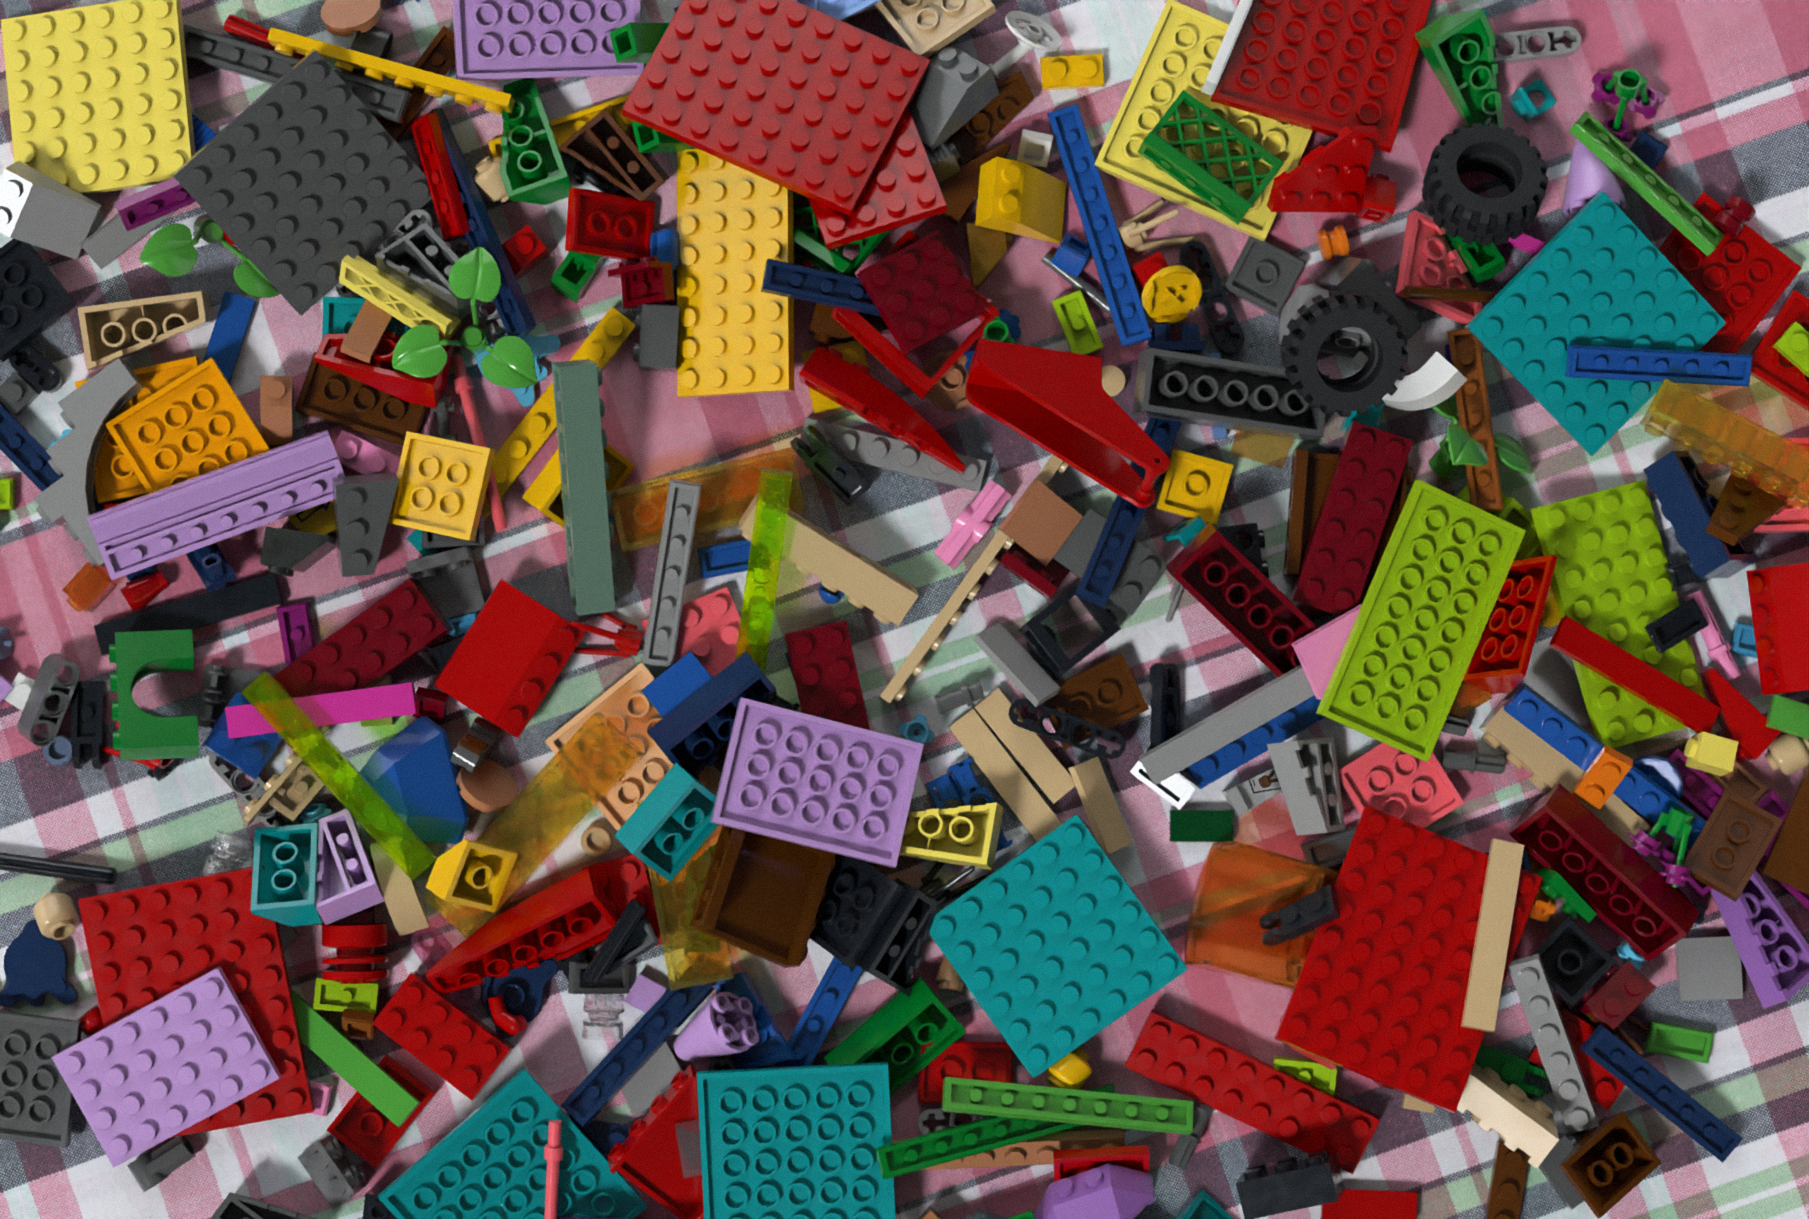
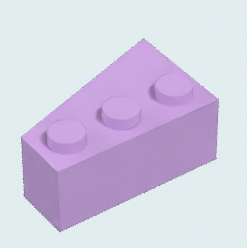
M349 808L319 819L317 852L319 872H317L318 899H316V909L324 924L328 925L385 900L358 826Z

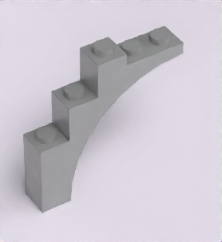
M117 358L58 402L63 409V412L60 413L63 420L70 428L74 426L76 428L49 447L46 452L51 457L48 463L59 476L62 474L64 476L34 497L39 505L36 510L46 523L51 521V523L60 526L67 522L68 524L65 525V529L74 540L80 539L86 548L83 550V553L90 563L94 566L98 564L105 568V563L87 520V516L96 513L94 499L95 466L101 444L108 432L105 423L115 418L125 404L145 387L128 363L120 358Z

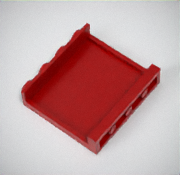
M689 1065L684 1072L681 1070L673 1077L670 1083L671 1087L664 1095L660 1094L653 1100L649 1107L650 1111L643 1120L639 1118L633 1123L629 1130L630 1135L623 1143L618 1142L614 1145L608 1154V1165L611 1173L614 1174L618 1171L679 1219H704L697 1070Z

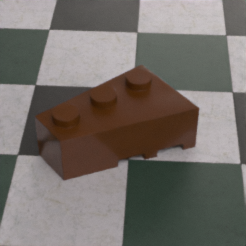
M611 105L604 108L558 147L563 152L569 153L583 162L588 168L594 169L605 176L610 182L640 201H643L670 178L651 153H639L634 133Z

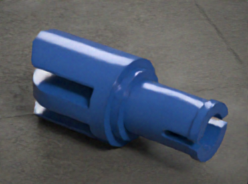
M671 228L654 230L650 234V256L658 257V262H671L674 297H676L675 270L678 269V266H681L679 258V233Z

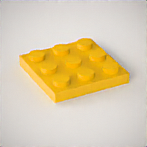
M407 431L397 471L399 481L388 523L475 542L495 450Z

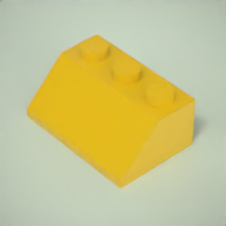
M607 444V447L603 448L604 460L608 462L610 473L609 479H605L606 491L610 492L612 498L635 465ZM557 449L522 498L565 529L559 449Z

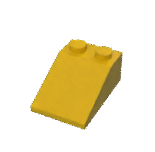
M995 157L980 166L975 226L1059 244L1062 240L1066 182L1026 163Z

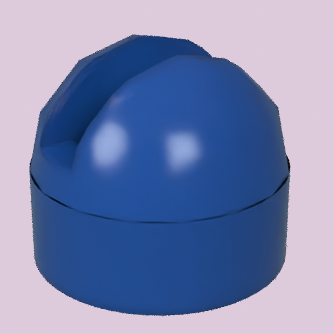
M820 585L819 595L826 603L835 604L843 598L844 593L838 590V596L823 591L824 586Z

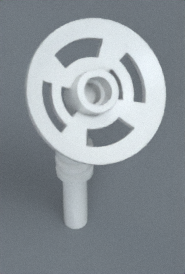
M1010 11L1005 17V22L1011 32L1018 38L1019 44L994 65L992 63L988 64V67L991 68L994 79L999 80L1003 72L1030 50L1037 48L1046 51H1056L1060 48L1062 39L1051 25L1037 16L1023 11ZM1044 33L1050 41H1045L1042 34Z

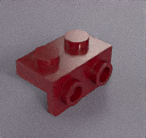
M649 256L639 258L640 263L635 261L619 263V268L608 270V277L621 278L623 309H635L642 307V304L653 305L674 300L671 262H658V257Z
M1629 961L1621 968L1616 964L1604 976L1607 982L1600 989L1594 986L1582 998L1586 1003L1582 1007L1581 1012L1585 1015L1590 1012L1611 1033L1656 989V986Z

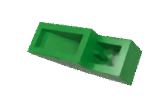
M1445 233L1477 285L1505 270V259L1493 242H1491L1490 246H1480V242L1472 241V244L1462 242L1463 238L1456 236L1453 238Z
M569 251V254L552 276L550 287L577 303L599 271L606 257Z

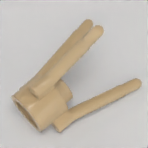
M1163 199L1150 205L1133 218L1122 222L1123 226L1117 228L1125 250L1133 249L1135 254L1147 249L1185 244L1189 241H1196V238L1189 236L1143 243L1144 240L1148 239L1146 230L1180 214V211L1175 209L1144 224L1139 222L1164 204Z

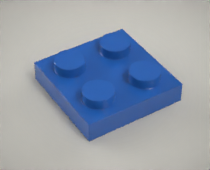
M236 692L227 707L253 704L254 702ZM224 710L201 746L253 779H256L287 731L229 739Z

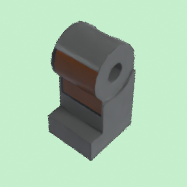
M477 716L471 728L455 748L450 762L465 767L467 771L474 773L492 753L502 729Z

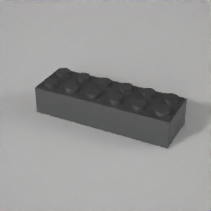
M1148 348L1139 353L1132 415L1306 441L1322 438L1325 423V413L1319 408L1314 409L1298 394L1284 372L1285 368Z

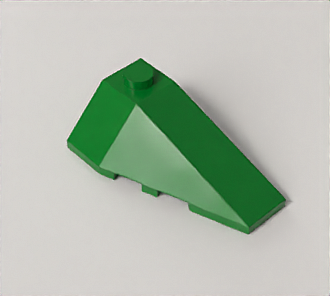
M1477 8L1440 17L1414 34L1426 60L1466 128L1468 129L1470 124L1481 123L1482 126L1494 123L1498 124V128L1504 129L1501 93L1498 92L1496 79L1498 64L1494 60L1493 46L1496 45L1495 35L1483 9Z
M524 78L504 85L503 92L511 94L515 100L512 113L505 111L502 113L503 136L501 137L502 162H500V174L509 200L547 205L569 197V188H572L534 78Z

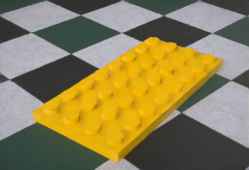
M687 149L677 152V232L679 233L680 240L679 258L681 261V266H678L677 306L681 308L678 330L679 345L677 347V397L692 398L794 391V298L761 292L767 259L794 264L793 191L702 150Z

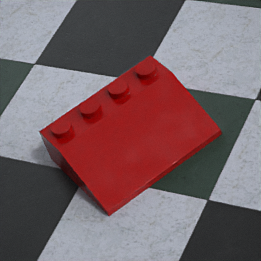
M1547 555L1513 561L1463 681L1490 694L1511 692L1526 676L1557 562V556Z
M1809 562L1746 571L1762 695L1809 690Z
M500 579L433 685L491 723L519 738L586 632L572 627L571 622Z

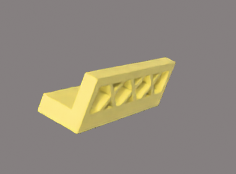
M346 255L342 259L339 283L407 326L413 328L418 325H431L438 330L440 341L450 340L460 328V319L357 255L353 259Z

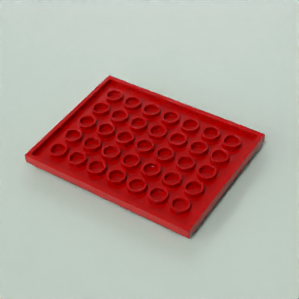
M683 0L622 108V115L851 216L930 66V59L795 0Z
M1365 805L1333 886L1337 890L1340 917L1317 928L1274 1039L1448 1112L1455 1113L1485 1031L1463 1027L1461 1022L1489 855ZM1523 869L1520 870L1502 986L1509 970L1508 964L1512 962L1543 878Z
M253 866L78 899L104 1028L221 966L282 1075L280 1079L170 1138L306 1114L315 1110L278 922L251 913Z

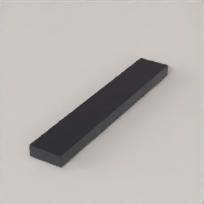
M272 573L217 589L211 593H203L94 625L101 654L106 656L109 655V644H115V632L195 630L284 604L277 576Z

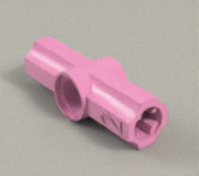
M990 480L971 505L968 504L953 523V529L936 548L934 555L955 570L973 545H977L993 525L992 521L1001 512L1012 495L999 484Z

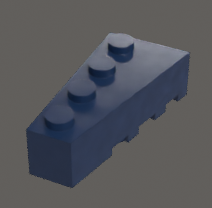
M1672 451L1644 469L1648 478V487L1657 495L1662 505V514L1671 522L1676 532L1675 538L1678 544L1685 549L1690 558L1689 565L1700 579L1729 578L1759 560L1754 550L1747 552L1741 542L1732 546L1705 532L1718 499L1707 492L1710 484L1688 451Z
M745 652L651 727L648 733L673 764L678 763L700 780L698 776L706 765L711 767L719 758L717 756L718 751L727 741H730L739 699L742 697L766 703L777 689L750 655Z

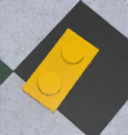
M1102 54L1040 58L1042 91L1104 87Z

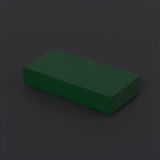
M1169 810V841L1233 842V811Z

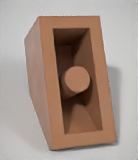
M260 376L261 434L269 446H283L293 442L292 376Z

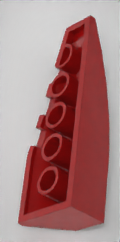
M819 346L816 348L799 372V379L802 384L963 475L966 466L947 442L901 397L868 375L871 371L870 369L856 361L852 365L842 360L843 354L830 346H827L826 349Z
M587 868L532 895L478 929L425 973L426 978L441 995L481 984L482 978L489 976L502 978L510 975L509 970L526 965L528 970L539 967V961L556 957L557 961L566 959L605 940L618 918L603 887Z

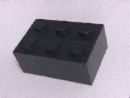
M1319 1150L1309 1153V1158L1299 1161L1296 1160V1156L1278 1160V1164L1271 1167H1266L1265 1163L1248 1166L1247 1171L1243 1172L1236 1182L1244 1218L1255 1219L1339 1201L1345 1191L1336 1153L1327 1154V1150Z

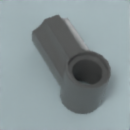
M178 1136L164 1143L163 1146L155 1151L147 1152L127 1166L143 1192H146L166 1179L169 1173L196 1155L189 1140L184 1136Z

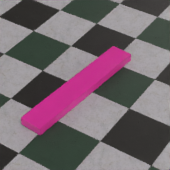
M414 682L225 707L229 739L418 713Z

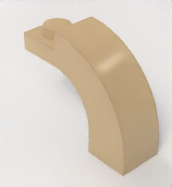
M376 827L368 828L371 840L369 846L376 875L389 914L399 936L430 927L426 905L410 866L404 838Z

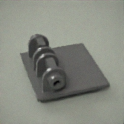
M206 664L197 712L198 726L213 728L236 692H239L254 703L263 702L264 697L258 687L267 681L268 674Z

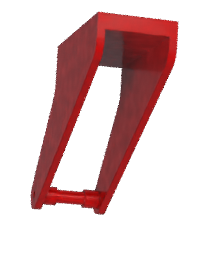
M978 339L966 375L965 384L966 398L973 406L1139 508L1152 506L1155 500L1154 482L1160 474L1168 470L1170 459L1106 393L1102 386V357ZM1118 453L1143 467L1146 473L1144 479Z

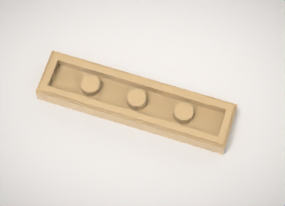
M997 688L976 705L974 709L1053 804L1075 787L1071 775L1036 733L1017 727L1010 721L1008 712L1011 703L1001 690ZM1014 709V713L1018 715L1017 721L1023 722L1024 718Z

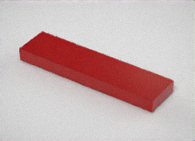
M427 113L413 122L411 128L444 241H454L470 232V227L437 113Z

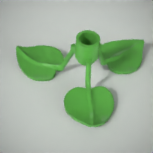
M208 214L201 215L195 220L193 239L190 229L184 224L173 223L162 227L145 244L139 258L140 262L162 274L176 277L182 276L191 271L197 262L198 253L193 245L198 244L200 238L208 243L219 241L243 261L233 271L235 282L241 290L249 295L260 298L280 295L277 289L255 265L223 237L222 229Z
M477 247L455 262L450 270L448 280L452 292L458 298L471 299L473 325L463 330L460 340L445 339L440 341L438 330L431 325H418L409 329L400 338L394 349L392 366L394 369L414 377H434L444 369L447 363V352L442 346H465L472 353L489 352L481 361V369L485 377L492 383L507 388H524L535 385L537 383L534 356L529 345L519 337L505 336L498 339L494 348L489 346L486 332L480 327L476 302L477 300L491 302L497 297L501 288V274L492 255L484 248Z
M1454 393L1445 401L1433 406L1432 408L1440 415L1450 418L1451 424L1447 427L1445 438L1439 443L1441 448L1429 460L1431 469L1437 475L1447 478L1459 465L1485 466L1488 463L1485 449L1463 427L1458 425L1459 416L1456 394ZM1496 433L1494 435L1495 451L1498 458L1504 464L1520 472L1528 474L1534 472L1527 453L1514 438L1504 433Z

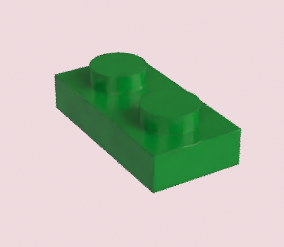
M1543 866L1536 874L1543 877L1541 881L1543 885L1540 887L1543 892L1553 900L1557 898L1563 904L1560 909L1571 920L1575 921L1578 918L1589 923L1597 915L1558 872L1549 868L1546 869Z

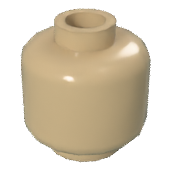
M487 156L475 167L478 171L474 177L475 185L489 201L504 203L509 197L500 174L502 157L499 156L491 159L490 156Z
M1784 732L1778 735L1768 746L1770 752L1765 754L1774 771L1780 768L1785 775H1791L1808 766L1809 740Z
M49 892L40 898L33 909V915L41 934L54 940L65 939L72 935L80 921L72 898L65 893Z

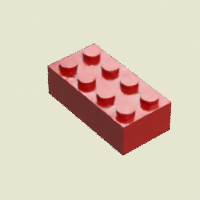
M417 971L408 975L372 1023L470 1100H474L515 1048V1046L500 1037L494 1030L447 994L441 995Z

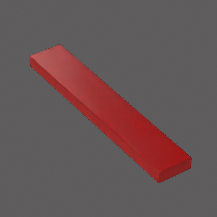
M1568 616L1561 618L1549 644L1550 646L1697 733H1710L1721 709L1719 706Z

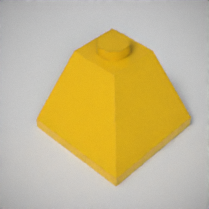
M464 839L436 859L425 888L444 901L495 913L518 854Z

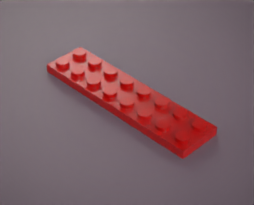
M1151 1009L1124 1066L1308 1154L1319 1150H1327V1154L1336 1153L1340 1169L1351 1174L1354 1173L1380 1122L1379 1115L1336 1095H1331L1309 1082L1306 1083L1281 1069L1278 1070L1273 1065L1154 1009Z

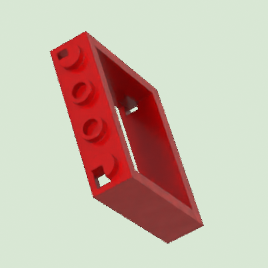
M908 230L880 260L920 240V238ZM967 278L986 310L977 317L982 323L930 378L858 312L834 307L830 316L923 400L978 342V339L984 336L985 326L993 321L994 317H1000L1001 313L991 304L992 300L990 298H983L975 290L974 284Z

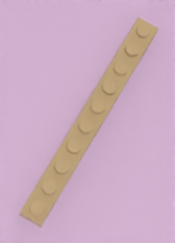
M1052 455L1036 479L1052 490L1054 484L1050 480L1056 472L1063 474L1069 464ZM1000 530L993 537L880 695V698L891 704L893 700L900 702L909 689V686L905 684L911 674L917 677L927 664V661L923 659L930 648L933 651L938 649L946 637L942 634L944 628L948 623L954 626L964 611L959 607L966 598L971 601L982 587L978 583L982 575L986 573L990 576L1000 560L996 556L1002 547L1008 550L1014 543Z

